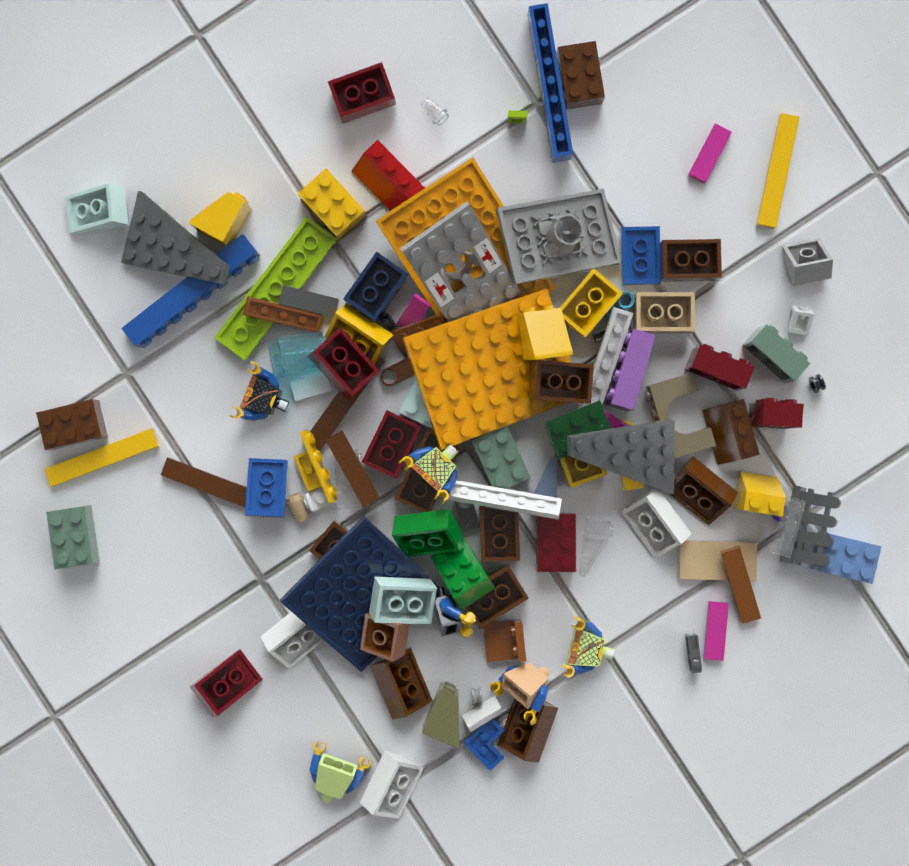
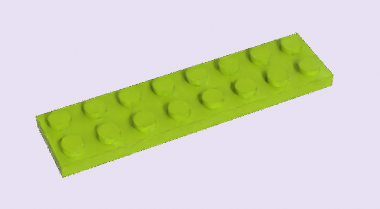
M306 216L214 338L246 361L275 324L243 315L247 296L278 303L282 285L301 289L338 241L337 238Z

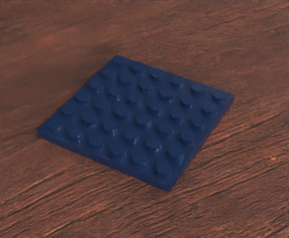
M363 516L280 599V602L362 672L377 657L360 650L365 614L370 611L374 577L431 578L368 518ZM432 580L437 588H440V586Z

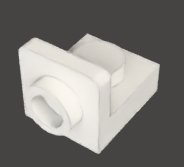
M805 304L792 305L791 310L793 313L788 331L790 333L808 335L814 317L813 311Z
M323 488L305 494L304 503L306 508L311 509L312 512L331 505L326 498Z

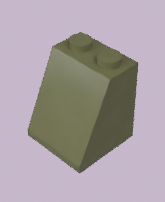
M440 682L423 723L422 734L459 748L458 689H455L456 686L452 683L445 682L444 684Z

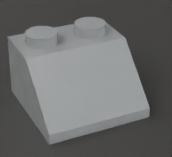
M820 238L782 245L787 275L794 286L832 278L833 259Z

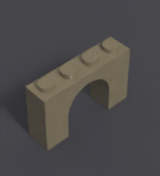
M694 372L646 386L645 395L647 401H651L653 407L651 409L653 420H668L667 410L674 399L699 391ZM711 427L688 434L674 430V458L716 446Z

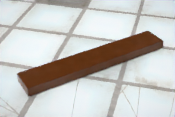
M369 350L365 355L371 361L375 352ZM380 357L375 364L378 370L385 362L383 358ZM370 381L347 400L340 392L337 393L310 431L314 435V444L317 450L321 451L326 444L325 439L331 437Z
M167 457L160 474L161 476L237 505L246 506V486Z

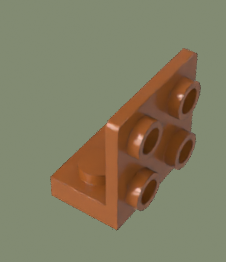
M521 619L491 622L483 627L488 662L518 659L519 662L526 661Z

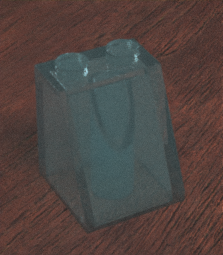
M322 332L278 337L268 343L273 375L277 381L321 373L317 366L309 359L308 355L326 340Z

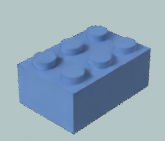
M827 533L826 535L832 536L834 539V544L831 547H824L823 554L830 557V564L828 566H820V569H814V564H810L809 568L873 584L882 546ZM818 545L814 546L813 552L817 553Z

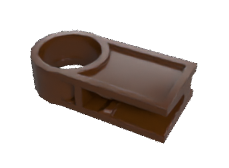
M409 357L384 368L380 373L381 382L391 387L415 375ZM386 370L396 372L397 379L394 383L387 384L383 381V374Z

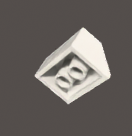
M656 488L644 494L621 511L654 558L681 545L692 534L661 491Z
M292 612L261 636L268 652L289 669L325 641Z
M384 751L360 804L372 815L400 819L424 766L398 753Z

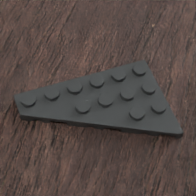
M138 191L121 263L225 285L230 266L149 198L146 193Z
M668 419L567 436L568 456L666 493L674 494V420Z

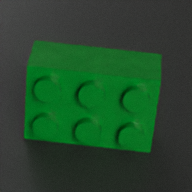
M441 509L438 511L395 516L392 537L399 548L408 557L460 551L462 530L450 509Z
M463 536L461 538L460 551L437 553L431 556L437 570L461 609L466 608L495 589Z

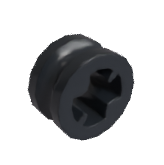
M386 313L384 318H380L390 332L393 327H397V324L388 313Z
M816 374L815 378L809 377L810 386L815 393H818L820 389H826L825 381L820 374Z

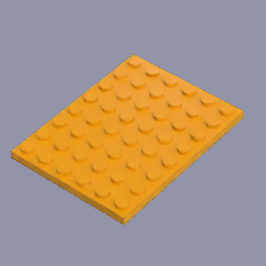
M474 157L375 221L426 301L432 304L431 308L435 315L442 312L400 248L465 202L470 204L511 274L495 211L497 208L504 207ZM462 254L461 260L465 263V256ZM451 263L447 264L445 268L447 272H457ZM472 264L470 274L473 279H476L482 275L483 269ZM550 278L518 284L517 286L521 293L512 300L546 288L550 293L556 288ZM450 280L454 293L464 287V283L461 280Z
M547 288L402 338L441 450L447 448L449 444L452 446L570 403L528 399L531 360H523L518 314L524 313L526 308L535 307L536 311H541L543 306L552 305ZM569 355L537 359L571 363Z

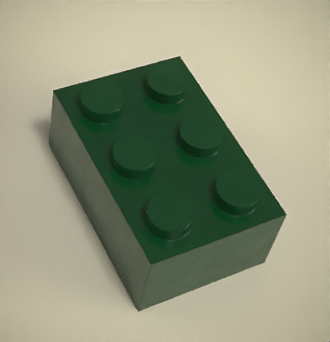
M600 400L543 423L557 459L568 456V435L611 429Z

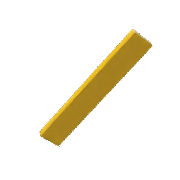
M785 113L779 114L756 223L758 226L772 229L777 227L799 116Z
M151 428L48 467L44 471L50 487H54L154 449L160 445L154 429Z

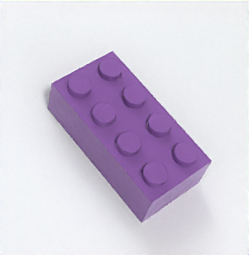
M637 329L627 332L623 343V350L616 363L618 367L613 372L610 381L613 382L612 388L607 390L605 400L608 401L607 406L627 412L634 410L656 335Z

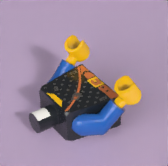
M251 361L250 363L254 364L255 368L253 370L246 368L252 374L242 403L240 408L231 407L237 410V414L229 416L235 419L241 418L256 421L266 419L268 415H273L275 409L285 412L289 401L280 398L282 390L279 389V382L271 372Z
M445 587L437 588L434 610L441 637L459 632L462 637L468 638L474 632L469 626L476 621V616L472 612H468L464 616L462 611L457 609L452 594L448 595ZM461 621L465 625L463 629L461 628Z

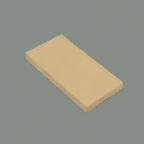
M685 540L679 545V579L729 580L720 551L739 546L750 581H757V542Z

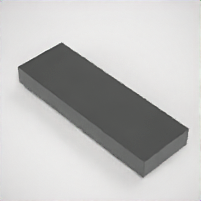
M282 285L278 304L334 317L339 299Z

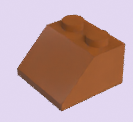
M366 613L360 650L392 662L405 655L410 624L374 623L371 615Z

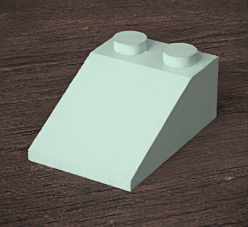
M107 183L65 196L69 234L109 230L128 225L125 187Z

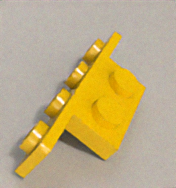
M304 430L300 432V436L307 451L293 456L307 491L309 492L322 486L329 504L338 500L337 490L331 485L329 480L330 473L327 468H324L322 454L315 447L314 435L309 430Z

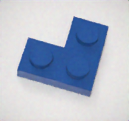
M494 718L478 727L463 742L489 771L504 759V756L492 744L505 731Z

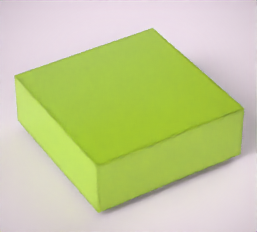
M508 110L507 122L525 124L528 111Z

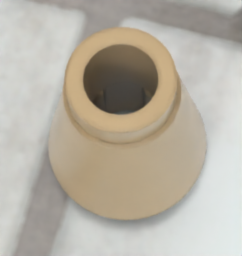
M300 492L286 498V505L297 521L302 522L308 519L304 496H301Z

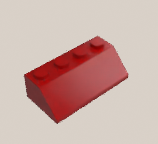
M378 139L363 153L352 169V172L390 211L425 189Z

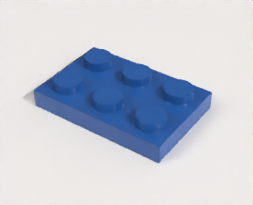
M660 226L621 227L622 285L661 284Z
M249 458L245 516L285 517L288 460Z

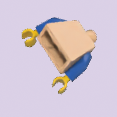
M530 663L510 666L499 677L498 682L490 684V690L492 692L495 690V696H500L503 693V689H505L527 709L531 707V711L524 713V720L527 721L529 716H533L530 724L534 725L537 721L535 714L541 710L547 697V677L549 676V671L544 666L537 669Z

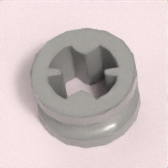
M481 687L477 690L472 688V705H475V703L482 705Z

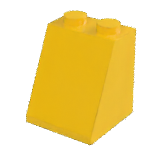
M227 192L190 219L189 224L200 233L227 246L235 240L252 208L248 205L249 201L243 195L237 192L234 194Z
M554 305L543 306L541 311H536L535 307L526 308L524 313L518 314L523 360L573 355L561 308L554 309Z
M739 471L736 486L738 494L734 500L733 508L783 517L786 497L778 477Z

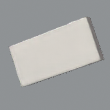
M323 373L290 383L295 401L332 391L330 381Z
M493 696L483 702L482 705H478L462 716L468 729L472 732L504 711L496 696Z

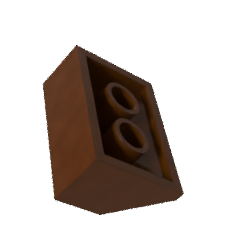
M744 399L702 410L707 428L711 427L716 446L713 447L717 465L760 455Z
M693 456L674 476V494L670 495L707 525H710L732 506L738 492Z
M411 648L406 649L405 655L394 662L382 659L370 666L392 720L407 717L433 701Z
M514 698L504 725L505 731L500 736L498 746L523 761L539 763L558 707L545 701L541 710L535 714L537 718L536 723L531 725L530 722L533 716H529L527 721H525L524 713L531 711L532 708L527 709Z

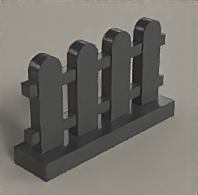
M793 485L779 561L793 564V560H795V565H801V562L814 564V569H820V566H828L831 560L828 555L823 554L824 547H831L834 544V539L832 536L826 535L827 528H834L838 524L837 519L830 516L831 508L837 509L841 506V500L833 497V492H828L827 495L816 494L814 489L808 488V492H806L807 488ZM811 505L825 507L824 515L810 512ZM808 524L821 526L820 534L808 532ZM804 543L818 545L817 553L803 550Z

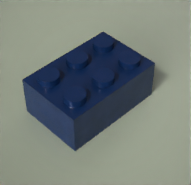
M376 251L343 300L377 323L407 281L409 275Z

